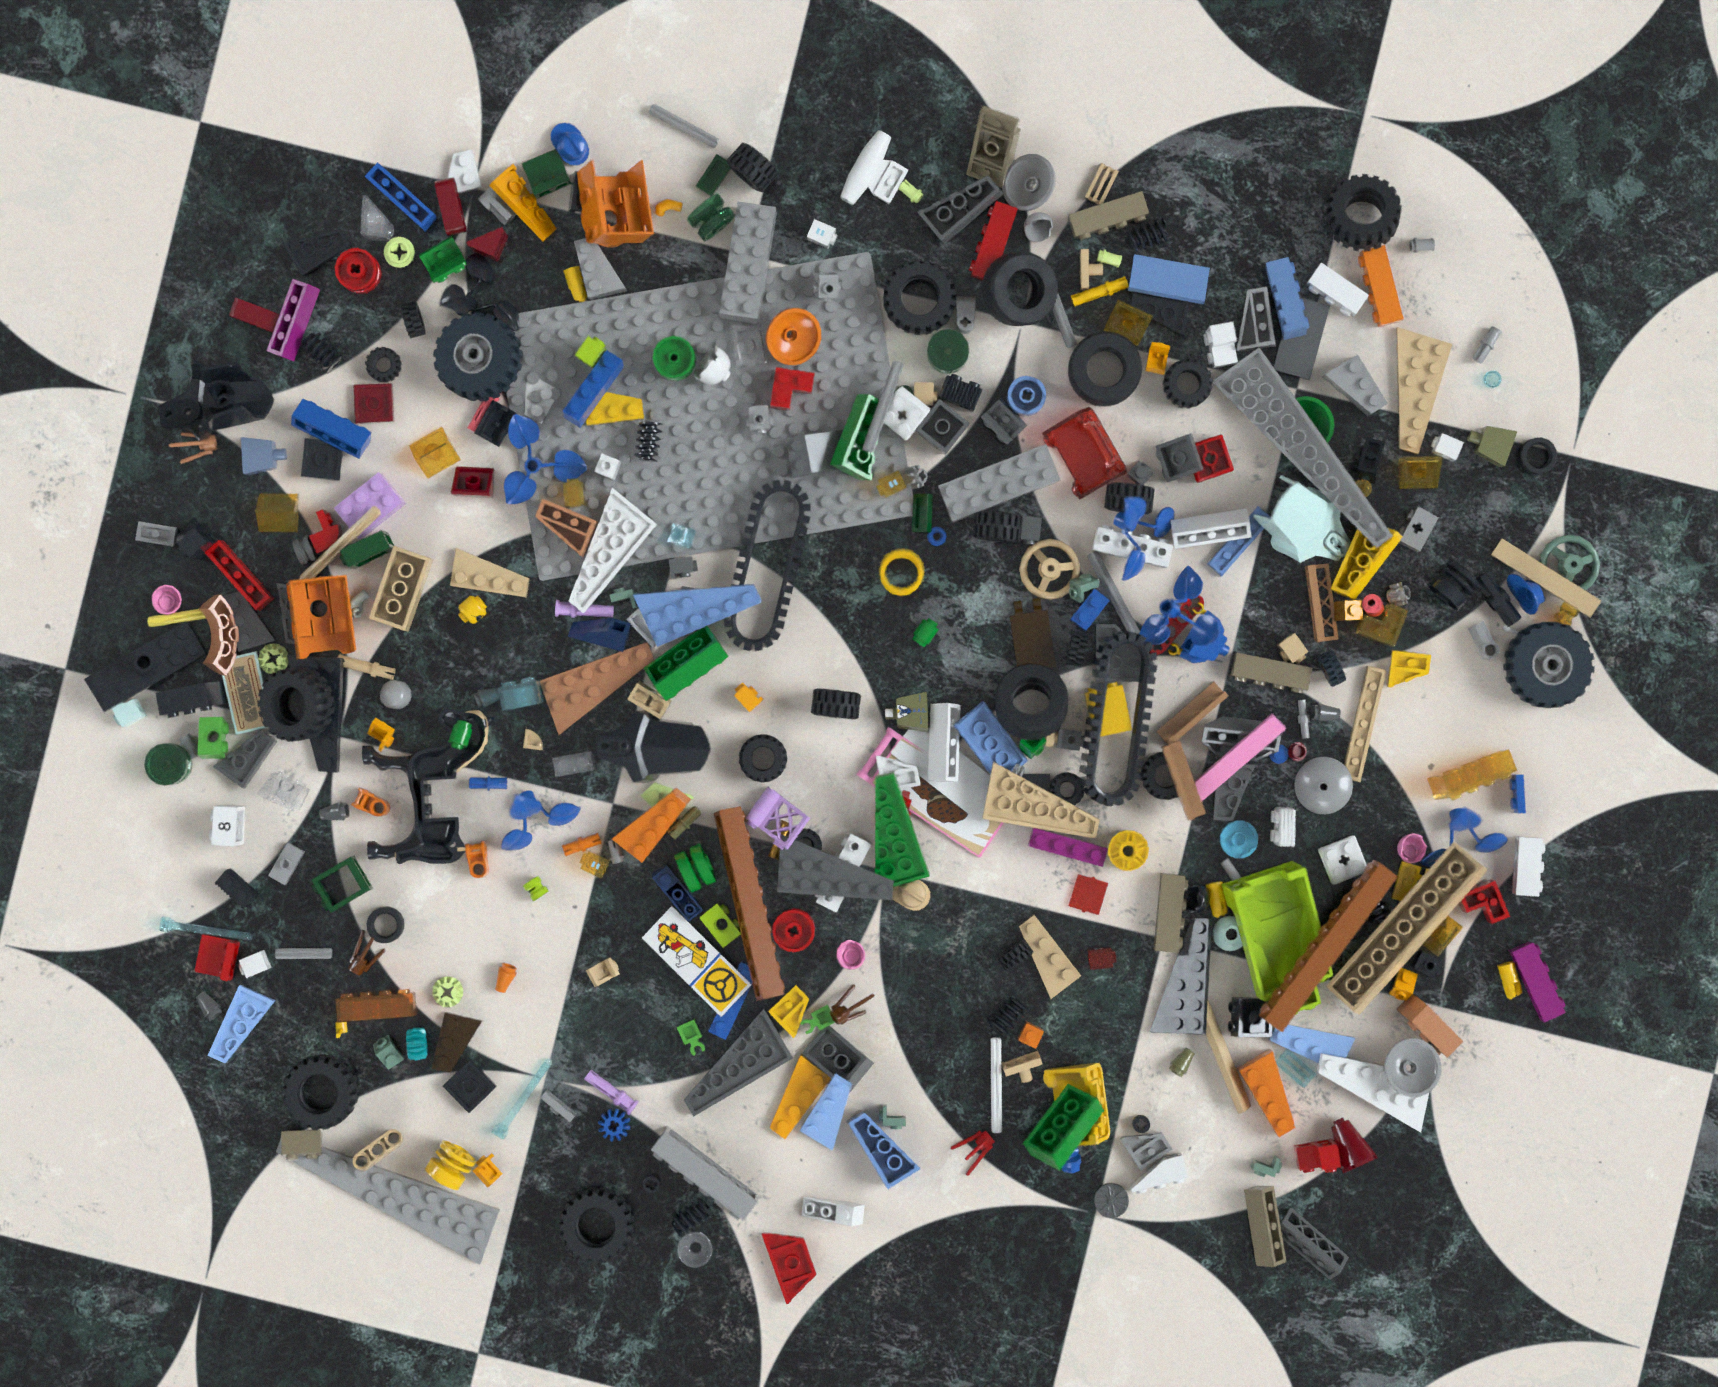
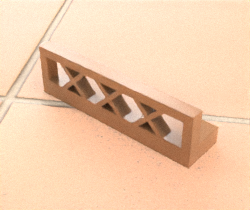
M1329 563L1305 566L1315 642L1338 640L1337 624L1334 619V601ZM1316 569H1325V577L1322 581L1317 579ZM1321 586L1328 592L1324 601L1319 597V588ZM1323 605L1330 609V615L1326 620L1322 617L1321 608ZM1326 624L1333 630V636L1325 637L1324 626Z
M1213 681L1159 728L1156 733L1167 745L1176 742L1229 695L1222 691Z
M1177 741L1162 746L1161 749L1186 819L1190 821L1195 819V817L1206 814L1181 742Z

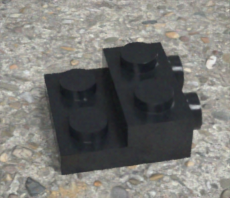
M1232 997V1002L1228 1004V1010L1231 1013L1228 1031L1231 1032V1036L1272 1037V1025L1259 1016L1262 1006L1269 1001L1251 997Z

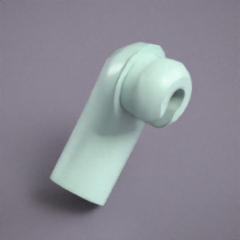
M364 589L350 601L351 613L355 618L362 616V603L370 597Z

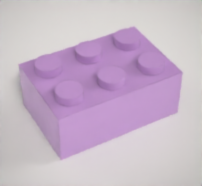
M378 472L335 506L334 509L349 528L373 506L380 509V516L357 537L363 539L406 503L385 476Z

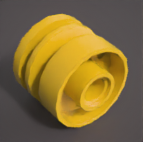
M1134 830L1118 832L1112 838L1108 847L1110 861L1115 867L1123 871H1133L1140 868L1148 857L1149 847L1147 840L1142 834ZM1130 845L1133 847L1134 853L1126 855L1123 852V848Z
M442 1140L440 1143L441 1149L438 1148L436 1150V1154L441 1159L432 1157L426 1165L425 1171L441 1185L459 1190L465 1181V1176L460 1171L470 1173V1166L472 1167L476 1164V1159L461 1146Z

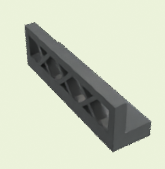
M1290 1207L1282 1220H1280L1283 1240L1331 1280L1341 1273L1349 1257ZM1290 1215L1296 1220L1297 1225H1293L1288 1221ZM1303 1229H1307L1310 1232L1311 1238L1304 1234ZM1318 1242H1322L1325 1245V1251L1319 1247ZM1333 1254L1342 1259L1339 1264L1334 1260Z

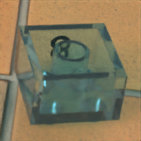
M529 677L521 679L519 684H516V681L502 683V687L498 688L502 711L545 703L540 680Z

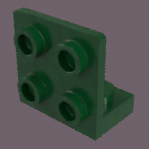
M556 149L522 163L536 199L572 184Z

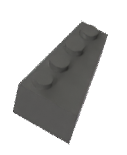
M986 176L965 189L933 203L926 209L918 211V214L938 238L946 244L1001 197L1003 192L989 176Z

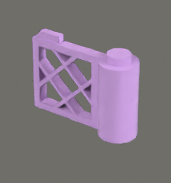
M768 786L747 814L746 818L748 821L746 823L754 829L759 827L775 840L773 844L783 850L784 847L788 849L810 817ZM784 803L787 805L788 813L780 815L779 809ZM800 815L803 817L798 825H793L792 816ZM788 817L789 826L781 828L780 819ZM776 820L777 829L768 830L766 827L770 821ZM789 830L790 837L784 842L781 838V832Z

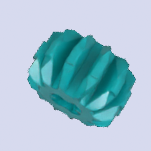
M417 1027L408 1029L406 1032L409 1060L416 1061L427 1057V1037L424 1028Z

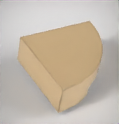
M525 729L523 748L543 750V743L538 734L532 730Z

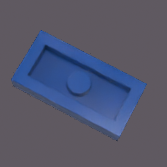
M1514 774L1512 779L1509 780L1510 790H1513V798L1510 800L1511 809H1514V813H1526L1524 775Z

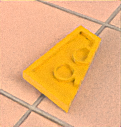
M606 392L586 419V425L644 419L642 399Z

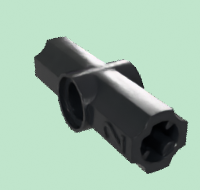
M1489 571L1476 578L1480 584L1479 589L1485 596L1486 603L1494 612H1497L1507 627H1510L1522 618L1510 602L1511 598L1508 593L1497 584Z

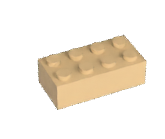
M393 546L369 619L409 632L434 559Z

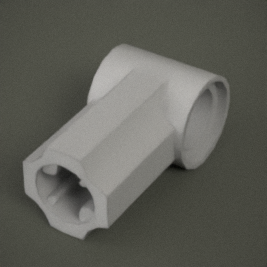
M491 187L478 198L486 209L491 211L504 225L511 222L516 216V213Z
M1484 621L1468 629L1481 658L1489 660L1498 656L1499 646L1494 642ZM1486 646L1493 648L1491 656L1485 653Z

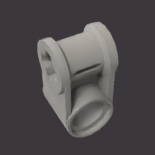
M956 296L957 329L963 334H968L973 330L976 296ZM963 320H967V323H969L966 328L963 327V324H960L963 323Z

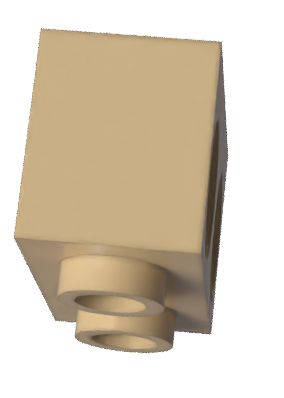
M641 681L636 684L627 699L659 719L664 716L672 702L671 699L665 701L658 691Z

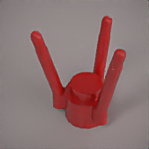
M986 1130L983 1133L978 1131L975 1135L950 1147L951 1150H954L977 1139L975 1142L978 1146L965 1157V1160L970 1159L980 1149L983 1151L966 1172L967 1176L970 1175L985 1154L993 1147L992 1144L995 1143Z

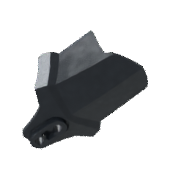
M193 360L191 361L192 375L186 391L172 400L160 404L158 408L160 424L163 428L191 431L200 442L209 438L212 431L265 419L273 406L274 398L263 381L258 377L250 376L237 362L206 367L202 362Z
M646 710L635 711L627 725L597 735V757L624 767L633 783L653 782L660 775L700 771L711 751L708 737L701 726L694 725L691 722L659 719ZM604 742L610 745L606 750L602 748ZM622 743L627 744L628 748L626 750L621 749Z

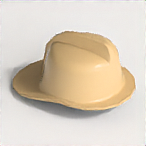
M912 881L895 886L893 888V900L907 909L920 910L929 903L930 890L922 881Z

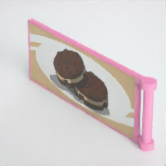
M890 727L885 731L887 733L862 770H859L856 774L874 787L875 777L879 775V770L876 771L872 778L868 776V773L877 761L876 756H880L893 737L898 741L891 751L900 740L915 749L919 748ZM891 751L886 757L892 760L900 761L891 754ZM920 776V786L901 789V792L903 790L910 792L909 799H912L909 811L977 857L982 856L1004 823L982 819L978 822Z

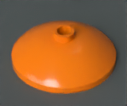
M789 308L778 313L770 322L766 332V344L770 354L777 361L786 365H799L808 361L816 353L821 342V327L818 320L813 314L801 308ZM788 331H791V335L787 337Z

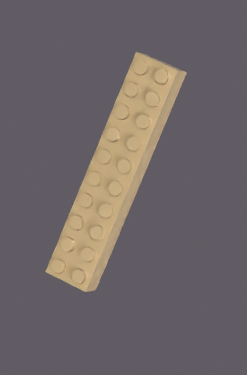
M1453 842L1326 987L1353 1012L1360 1015L1488 870L1456 842Z

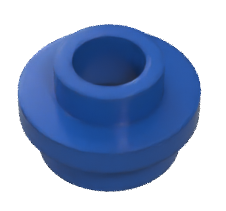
M933 527L931 533L927 534V539L930 544L940 546L946 540V532L941 527ZM935 533L940 534L941 537L939 540H935L933 538V535Z

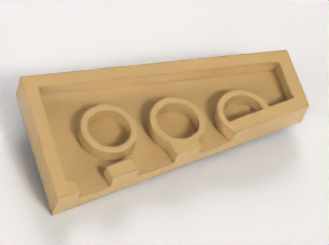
M456 548L450 586L527 598L529 578Z
M1035 915L1019 926L1024 939L1034 951L1032 954L1033 960L1050 999H1052L1081 975Z

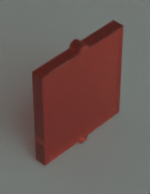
M1078 874L1068 906L1080 909L1083 913L1086 911L1099 915L1108 883L1097 880L1094 876L1090 878Z

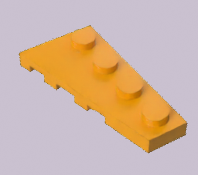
M512 164L493 180L489 186L544 241L557 228L545 210L539 208L536 197L533 193H529L525 187L527 183L523 177L519 178L515 172L517 168Z
M801 1054L770 1126V1129L784 1139L787 1138L831 1079L825 1072Z

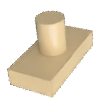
M1081 249L1080 290H1088L1089 276L1103 275V264H1089V249Z
M1038 1051L1002 1063L1006 1077L1019 1072L1023 1083L1033 1079L1030 1068L1042 1065Z

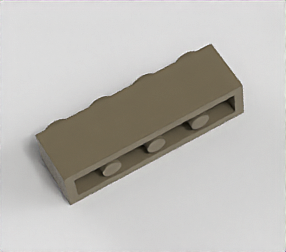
M1141 191L1069 214L1068 220L1074 239L1079 238L1082 241L1090 238V234L1098 232V235L1109 232V228L1115 226L1117 229L1126 227L1127 223L1131 221L1135 223L1146 220L1145 217L1148 216L1149 210Z
M1235 653L1230 676H1235L1234 680L1246 682V679L1254 680L1253 684L1265 686V683L1273 684L1272 688L1283 690L1285 686L1290 687L1291 692L1302 693L1303 690L1308 691L1313 668Z
M1160 873L1153 948L1155 951L1178 953V950L1182 949L1183 937H1180V929H1184L1185 919L1182 918V910L1186 909V899H1183L1184 891L1188 889V880H1185L1184 875Z
M1254 1186L1245 1189L1244 1194L1256 1266L1275 1267L1285 1263L1286 1256L1274 1186Z

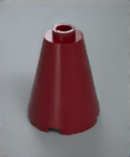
M1340 1118L1333 1122L1334 1126L1331 1127L1334 1142L1338 1147L1342 1174L1378 1158L1349 1119L1344 1120V1118Z

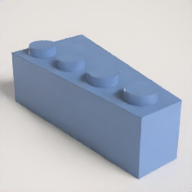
M1288 257L1267 262L1265 267L1283 339L1287 340L1306 335L1309 322L1303 313V310H1305L1303 299L1299 298L1298 292H1300L1298 280H1294L1293 274L1296 273L1294 263L1290 262Z
M863 1111L846 1121L887 1189H890L921 1169Z

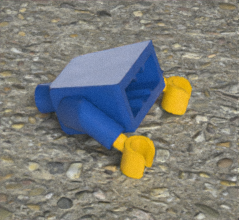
M1200 602L1197 603L1202 606V610L1197 612L1193 609L1194 613L1208 614L1214 617L1220 627L1219 638L1209 645L1198 646L1191 641L1189 632L1181 645L1183 650L1180 649L1179 644L1176 642H1172L1171 645L1175 646L1177 651L1168 649L1170 655L1179 654L1181 658L1194 664L1206 662L1207 660L1214 661L1219 654L1226 656L1229 652V646L1225 644L1227 637L1223 635L1224 627L1220 619L1209 610H1204V606Z

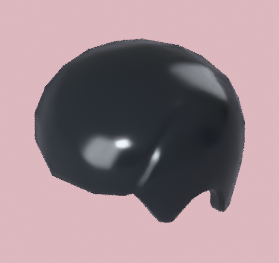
M1202 884L1188 886L1187 891L1184 892L1186 910L1190 913L1202 912L1207 908L1210 902V894L1207 887Z

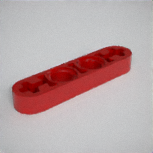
M1199 595L1197 598L1204 606V599ZM1187 599V602L1180 606V612H1185L1188 618L1192 620L1197 614L1191 615L1189 610L1183 608L1185 605L1189 608L1192 604L1191 599ZM1195 606L1193 607V609L1199 612L1202 609V606ZM1177 617L1170 618L1167 626H1172L1175 629L1174 636L1168 637L1167 640L1169 642L1167 644L1164 642L1160 645L1161 650L1157 649L1154 651L1152 649L1150 651L1156 652V655L1162 654L1189 622L1181 623Z

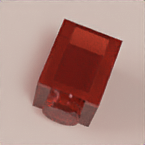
M1111 947L1087 949L1090 970L1113 968V963H1116V953L1112 951Z

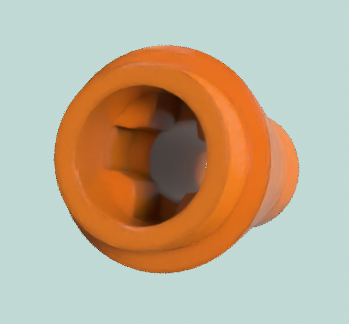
M502 963V966L498 969L495 990L501 993L506 992L517 974L515 966Z

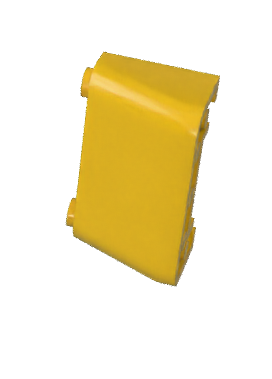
M1089 1063L1044 1070L1043 1081L1048 1088H1053L1054 1101L1067 1084H1070L1096 1097L1105 1110L1078 1146L1097 1145L1107 1140L1110 1136V1124L1101 1065L1099 1063Z

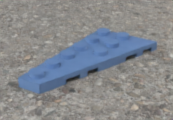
M754 584L633 594L657 647L762 602Z

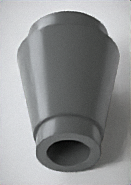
M500 687L477 690L478 692L474 693L478 708H485L503 698Z
M1317 703L1312 705L1310 715L1311 719L1316 722L1339 720L1341 711L1340 708Z
M338 802L320 809L319 815L321 820H345V818L349 817L350 812L347 803Z
M205 991L196 997L204 1017L208 1018L209 1021L214 1020L222 1013L221 1006Z

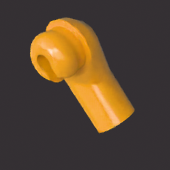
M665 199L656 204L655 214L662 217L669 209L681 212L683 203Z

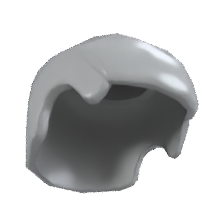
M1042 212L1033 213L1025 220L1024 231L1028 240L1040 242L1051 236L1053 221L1048 214Z
M390 680L383 684L380 690V700L384 706L392 709H402L410 702L411 690L405 682Z

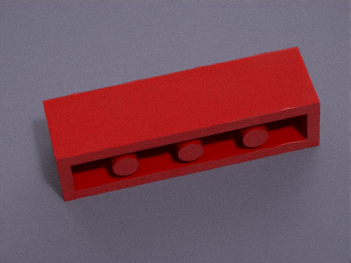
M998 201L995 202L994 206H990L987 215L990 217L989 223L984 224L981 232L984 235L983 241H978L975 250L978 253L977 259H972L969 271H972L971 277L984 280L985 272L991 263L1003 255L1018 208Z
M218 540L205 552L255 610L261 611L274 599L272 594L225 541Z

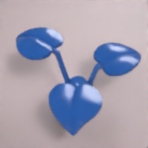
M518 414L513 415L509 423V439L517 449H522L527 445L528 459L524 464L527 474L525 476L521 471H514L508 474L504 481L507 504H519L527 501L534 495L537 485L529 477L531 473L538 472L541 467L555 466L554 475L562 482L574 481L587 471V465L582 457L571 450L557 452L555 454V462L542 463L538 457H532L530 443H535L539 439V426L530 418Z
M1137 497L1124 499L1125 511L1124 513H1117L1113 523L1122 529L1121 533L1136 547V550H1133L1127 558L1122 577L1123 581L1138 575L1145 564L1146 558L1145 553L1141 552L1140 546L1128 532L1134 531L1137 524L1155 528V537H1164L1172 528L1171 520H1174L1175 513L1173 508H1163L1156 517V524H1149L1139 521L1145 514L1146 502Z
M1190 566L1185 567L1174 585L1173 594L1177 600H1163L1159 607L1160 612L1163 614L1151 615L1146 619L1139 634L1147 638L1145 641L1151 642L1152 645L1162 644L1170 636L1171 631L1167 626L1169 624L1168 617L1173 619L1179 616L1194 625L1190 630V639L1195 645L1206 646L1219 638L1220 627L1214 617L1202 614L1198 617L1197 622H1194L1181 614L1180 606L1176 604L1185 603L1187 599L1193 600L1197 598L1203 589L1201 577Z
M528 790L520 795L515 794L509 814L513 819L523 820L522 831L514 829L507 833L501 843L502 850H520L532 842V834L526 832L528 816L531 817L542 811L546 817H549L548 823L550 825L561 826L576 818L581 810L580 806L578 807L571 803H560L554 806L549 813L542 807L540 801L536 800L533 791Z
M1463 807L1449 812L1451 819L1449 823V847L1453 843L1454 831H1464L1466 829L1470 830L1478 842L1475 846L1478 852L1490 853L1500 849L1507 843V837L1500 833L1489 834L1483 839L1478 838L1473 828L1479 826L1482 820L1474 811ZM1446 849L1432 852L1421 860L1420 864L1432 867Z

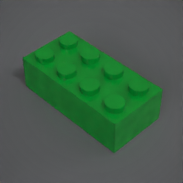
M705 626L694 631L644 667V670L665 701H668L684 688L692 685L698 678L706 675L712 668L724 662L729 656L710 628Z
M1067 1084L1024 1141L1023 1145L1031 1156L1060 1171L1105 1110L1096 1097Z

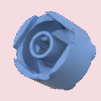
M1021 376L1015 379L1007 392V403L1019 416L1026 417L1038 413L1046 400V390L1043 383L1031 376ZM1023 392L1031 394L1028 401L1027 399H1022Z

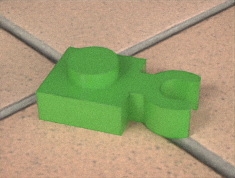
M828 1004L811 1013L812 1020L805 1019L801 1022V1025L809 1023L811 1026L805 1032L806 1034L812 1033L816 1026H818L819 1030H822L835 1023L830 1016L831 1009Z
M695 1019L677 1027L684 1044H691L690 1052L693 1056L696 1055L695 1046H700L701 1050L705 1051L704 1044L698 1040L702 1037V1034Z

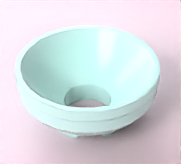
M1225 916L1215 923L1212 935L1218 947L1226 951H1235L1243 946L1234 916ZM1227 930H1236L1237 936L1234 940L1226 938Z

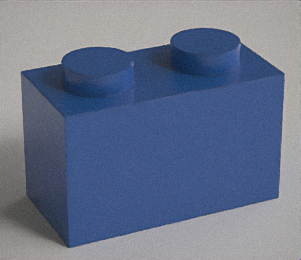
M1093 589L1069 620L1083 631H1086L1110 600L1096 589Z

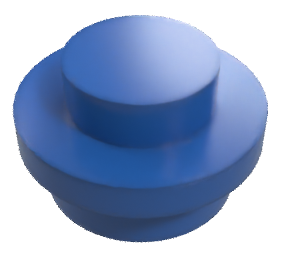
M1283 745L1279 746L1277 753L1269 755L1270 759L1278 764L1285 762L1289 756L1287 748Z

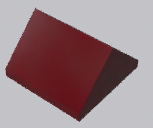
M501 227L468 241L467 245L473 252L498 262L508 235Z
M456 466L451 488L452 495L493 498L494 468Z

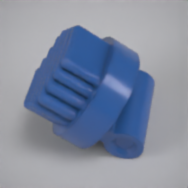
M1078 1148L1075 1149L1062 1167L1063 1172L1072 1174L1080 1170L1081 1155Z

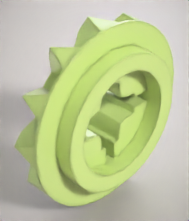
M395 237L385 245L384 257L391 266L401 268L408 266L413 261L415 251L413 244L408 239ZM399 245L402 251L407 252L401 255L400 260L398 255L392 253L398 251Z
M279 644L266 645L260 651L258 657L260 667L269 674L286 669L289 663L288 652ZM270 654L273 656L280 654L276 659V664L273 662L267 663L271 658Z
M442 977L434 984L432 995L436 1003L442 1007H452L461 1001L463 987L454 977ZM443 987L446 989L454 987L450 992L452 997L448 995L443 998L441 997L445 992Z

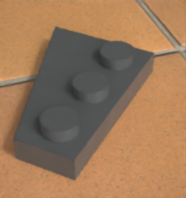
M240 592L222 596L230 605L234 613L235 624L238 626V652L276 641L267 629V626L255 612V609Z
M259 730L246 740L242 746L228 754L223 761L213 767L245 789L277 741L264 731Z
M1245 764L1214 791L1213 820L1233 821L1256 765Z

